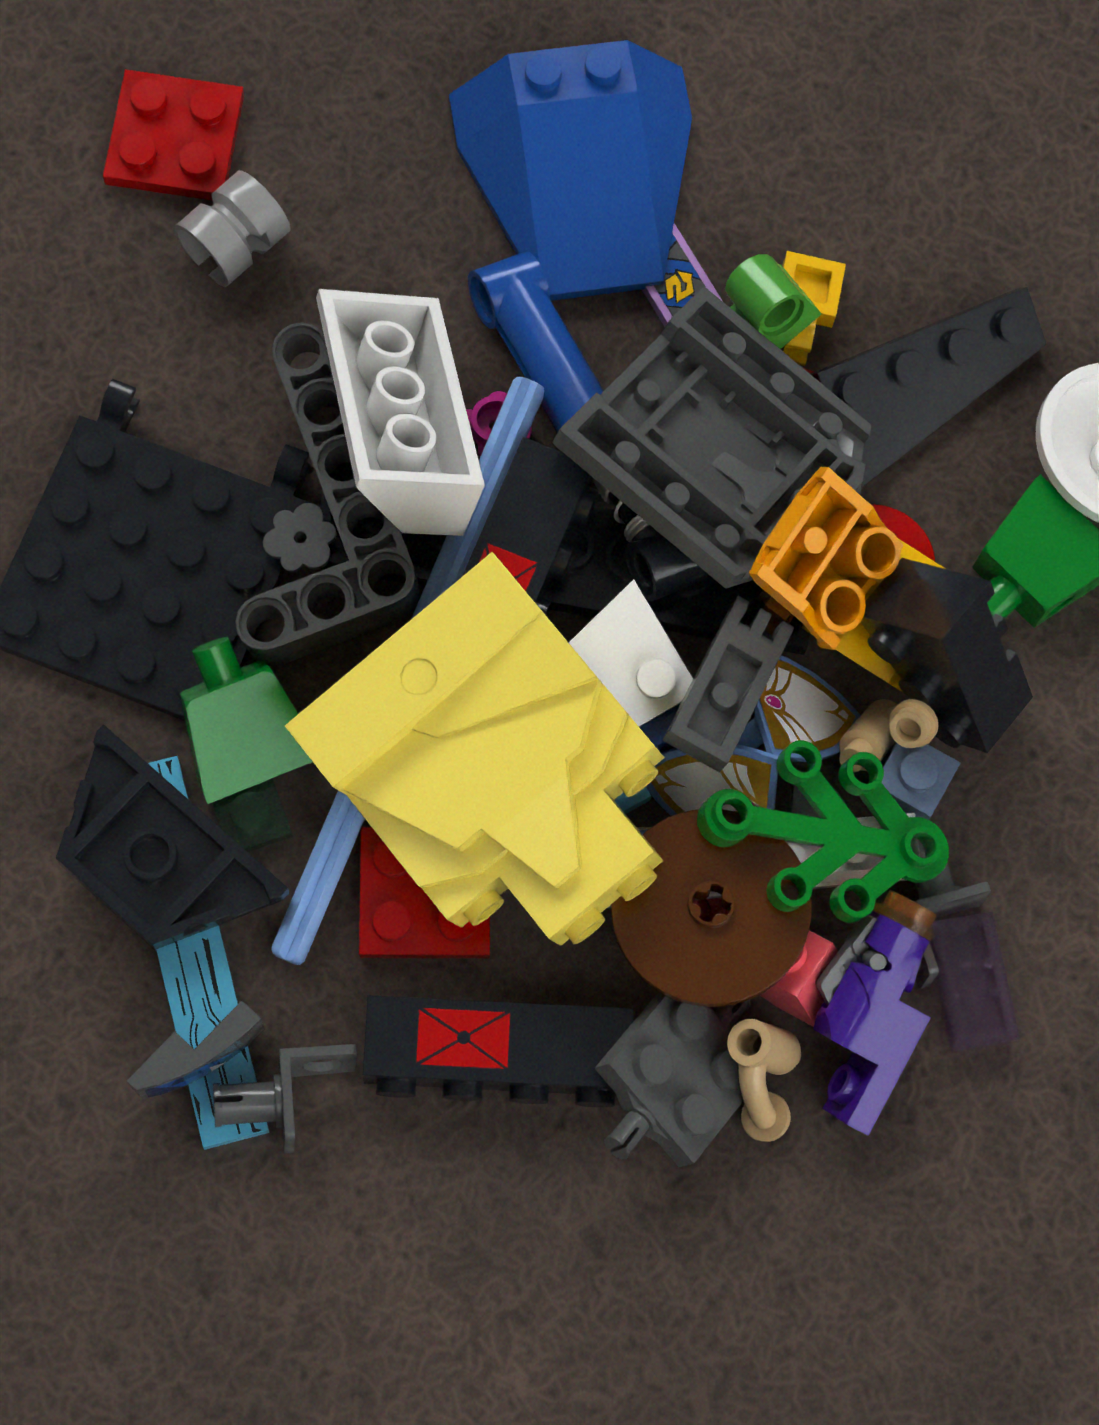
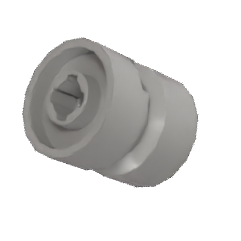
M240 170L211 194L212 206L200 203L173 227L180 245L198 266L209 256L213 257L218 267L209 276L218 285L227 287L253 264L251 254L253 251L261 254L266 253L291 231L290 223L274 197L254 177Z

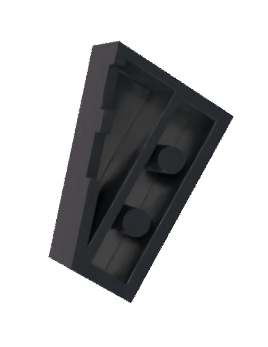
M901 558L894 572L885 577L866 600L865 614L861 624L870 635L868 644L879 657L890 663L901 679L898 685L902 692L908 698L922 701L933 709L938 719V731L935 736L940 741L953 748L964 745L988 753L1033 698L1017 652L1009 648L1005 652L1000 638L1008 630L1005 619L996 613L992 617L987 602L995 594L992 583L986 579Z

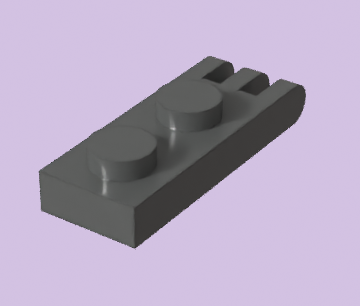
M739 595L736 596L728 609L663 738L664 742L719 773L728 764L794 629V626L782 620L773 631L771 639L765 637L762 634L772 614L762 608H759L749 627L742 624L740 620L747 611L749 601Z

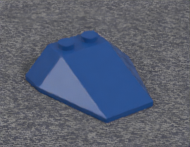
M629 40L507 54L449 94L457 151L515 253L519 254L529 251L540 263L548 283L551 301L642 290L646 286L664 283L692 123V114L681 66Z

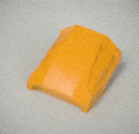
M820 467L796 494L762 545L749 575L758 586L805 625L816 638L817 645L820 648L835 650L841 641L836 634L843 635L844 632L853 630L862 621L866 609V594L871 587H875L877 584L876 579H883L894 572L900 561L903 544L884 525L874 507L832 469Z

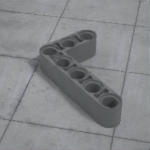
M303 322L290 324L279 332L274 339L272 347L273 359L349 561L255 595L244 602L238 610L235 621L237 633L251 656L257 661L264 660L269 666L286 664L403 620L414 612L421 597L420 584L400 530L356 488L354 478L344 482L331 478L337 466L342 463L351 462L341 413L333 422L326 425H317L311 422L312 416L319 409L329 406L339 409L324 334L314 325ZM312 352L319 355L317 361L308 368L296 369L290 366L293 359L301 353ZM377 518L384 522L383 528L372 538L362 539L352 534L354 527L363 519ZM396 574L406 579L401 591L393 596L385 597L373 592L375 584L385 575ZM335 596L345 600L344 609L336 617L325 620L314 616L315 607L326 597ZM269 619H278L285 622L283 632L273 641L260 642L254 639L255 631L262 622Z

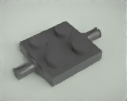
M660 992L656 994L595 1067L596 1071L616 1093L621 1108L625 1113V1117L604 1139L606 1149L614 1147L610 1151L613 1156L619 1159H627L639 1141L646 1136L657 1142L678 1167L691 1165L697 1161L744 1101L739 1085L738 1063L729 1054L727 1040L733 1025L749 1009L751 1005L750 1000L728 1006H718L712 1009L708 1006H697L680 1002Z

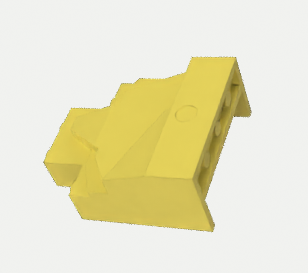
M493 552L487 555L285 725L286 729L332 787L347 795L443 916L460 927H463L469 921L475 926L488 919L502 906L504 899L500 895L509 889L550 940L560 946L569 939L573 944H578L592 935L604 923L605 918L601 912L622 896L625 901H629L646 890L657 878V874L653 869L664 861L614 800L623 792L627 797H630L644 789L657 776L658 770L655 766L665 757Z

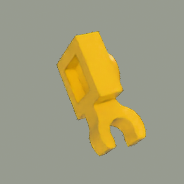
M787 251L782 265L783 268L822 313L784 346L783 352L797 364L805 366L807 355L812 348L816 325L830 328L833 326L846 264Z

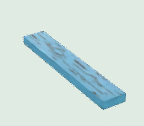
M178 756L148 763L188 799ZM219 925L156 949L175 1031L193 1049L238 1005ZM249 1046L208 1075L188 1084L204 1150L269 1133L267 1122L215 1127L213 1084L257 1082Z

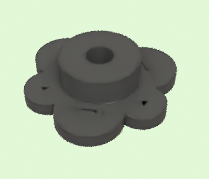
M304 503L298 506L294 513L289 510H282L274 516L273 524L275 528L268 531L264 536L263 547L271 558L280 559L285 571L295 573L301 570L303 565L308 569L318 570L329 563L331 550L328 545L336 539L337 532L333 524L324 522V515L320 507L313 503ZM301 538H306L305 542L297 543Z

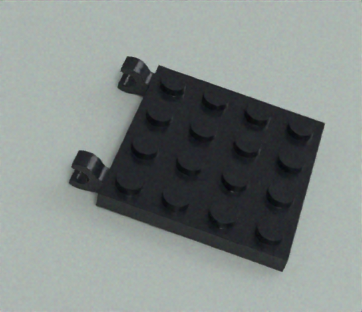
M112 379L104 394L97 422L79 415L0 586V650L185 721L180 693L204 683L192 653L195 648L215 639L229 637L240 668L246 662L249 651L236 629L235 621L238 610L245 601L255 595L277 588L280 584L285 570L281 565L280 559L271 558L265 552L263 539L268 531L275 528L273 519L279 511L289 510L294 513L298 506L304 503H311L297 497L311 467V464L307 463L309 452L286 444L278 459L271 486L268 487L126 433L140 400L134 398L136 387ZM262 623L257 627L254 639H256Z

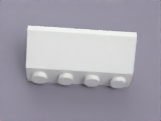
M319 289L316 300L356 488L402 533L463 536L485 484L439 298Z

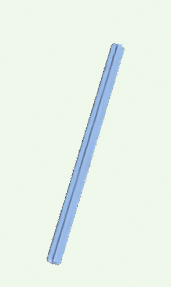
M524 377L513 379L479 459L485 486L463 536H446L412 618L462 577L523 437H527L543 400L544 387L539 383ZM340 791L335 796L271 947L272 953L276 957L292 964L301 965L305 962L365 820L347 795Z

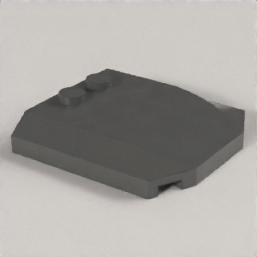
M703 286L668 321L661 335L601 394L596 392L559 429L552 443L724 588H729L753 580L749 572L762 545L796 494L820 467H829L855 491L858 489L864 478L866 464L862 463L864 443L870 437L871 424Z

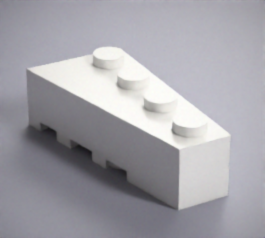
M635 580L630 582L569 642L639 727L680 704L693 680Z

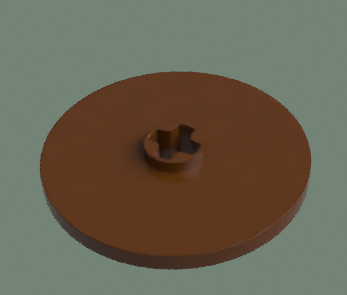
M699 809L690 810L664 819L643 834L664 861L653 869L657 874V878L646 890L629 901H625L621 896L611 904L613 929L618 945L627 962L655 990L672 999L691 1005L708 1007L733 1005L750 1000L766 992L777 984L793 967L801 954L809 932L812 900L810 897L804 905L792 912L780 911L768 900L766 889L769 880L781 870L788 867L796 868L801 864L797 855L785 840L748 834L734 846L718 847L709 843L701 835L697 825ZM722 809V814L728 822L739 824L740 816L738 812ZM782 880V893L791 900H797L798 889L796 885L790 880ZM711 891L718 892L722 895L721 906L730 910L728 915L717 913L713 917L712 922L703 921L700 919L701 907L694 904L693 901L695 898L706 900Z

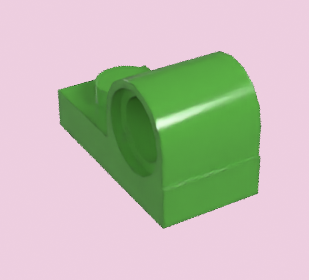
M758 254L748 258L731 273L726 282L725 291L734 303L730 308L779 349H782L822 314L783 266L778 264L768 254Z

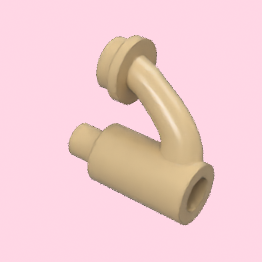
M885 699L874 701L842 736L839 744L841 765L859 752L871 753L881 762L896 743L905 748H917L927 745L938 731V719L935 712L926 703L915 699L904 700L899 704ZM860 765L853 766V772L867 771Z
M745 1019L734 1025L727 1040L729 1054L738 1063L739 1085L745 1103L741 1113V1121L744 1130L750 1137L762 1142H771L777 1140L786 1132L790 1125L791 1116L786 1101L778 1094L768 1092L766 1072L782 1075L793 1070L801 1059V1047L797 1037L792 1032L759 1020Z

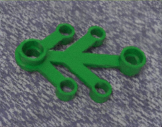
M804 740L792 742L779 754L777 770L786 782L796 785L820 818L753 806L746 795L734 789H723L714 793L701 805L697 814V825L701 835L709 843L718 847L734 846L748 834L821 847L796 868H785L769 880L766 889L768 900L776 909L783 912H792L804 905L812 895V888L857 853L884 859L861 879L852 878L846 880L832 891L830 908L839 920L847 923L857 922L870 914L875 907L876 899L900 879L913 883H922L933 879L944 870L949 858V846L942 830L928 819L908 817L882 784L884 769L876 756L868 752H859L851 756L839 769V781L846 792L854 796H860L883 829L861 825L819 771L822 765L819 750L812 743ZM791 753L799 754L806 760L807 772H800L793 767L790 759ZM854 765H860L867 770L869 774L868 784L856 779L853 773ZM723 805H731L737 810L740 816L739 824H732L724 818L722 814ZM912 838H916L922 843L926 850V858H921L913 852L911 848ZM782 880H790L796 885L798 889L797 900H791L782 893ZM845 891H852L858 895L861 901L859 911H854L847 906L844 900Z

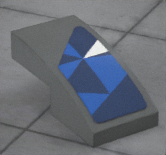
M241 1000L195 1049L174 1031L127 1082L142 1099L162 1095L184 1087L208 1075L246 1048L265 1030L262 1019Z

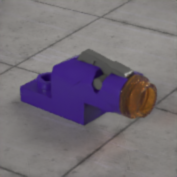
M889 890L882 904L875 902L872 912L859 920L844 940L843 946L816 981V986L824 1001L816 1014L813 1030L852 1051L847 1063L841 1065L833 1074L828 1085V1099L822 1109L869 1136L931 1018L900 1001V998L904 991L909 993L913 989L923 954L935 932L930 930V927L937 915Z

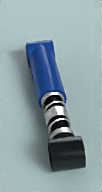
M525 251L470 271L468 275V288L473 306L479 318L489 329L496 328L524 378L535 381L544 387V397L540 405L558 433L559 429L596 392L601 394L604 389L552 304L548 283L540 263L532 253ZM593 478V483H595L604 501L615 506V520L626 525L624 536L629 541L625 547L627 567L632 580H635L646 600L653 602L710 577L707 572Z

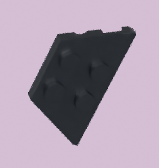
M103 724L97 730L93 741L95 748L85 779L80 781L73 803L75 810L70 825L65 828L56 860L148 945L156 950L281 902L289 895L287 886Z

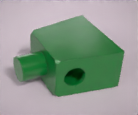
M1041 474L1034 479L985 545L972 566L983 579L989 580L992 583L995 594L987 602L992 617L996 613L1005 619L1015 609L1035 628L1099 586V529L1081 512L1070 505Z
M229 637L212 640L192 651L204 683L184 690L180 693V699L197 781L207 804L313 762L285 727L298 713L273 671L264 660L240 668Z

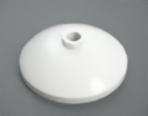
M1095 363L1070 372L1049 392L1040 407L1037 417L1036 445L1043 469L1056 490L1076 510L1098 523L1099 363Z

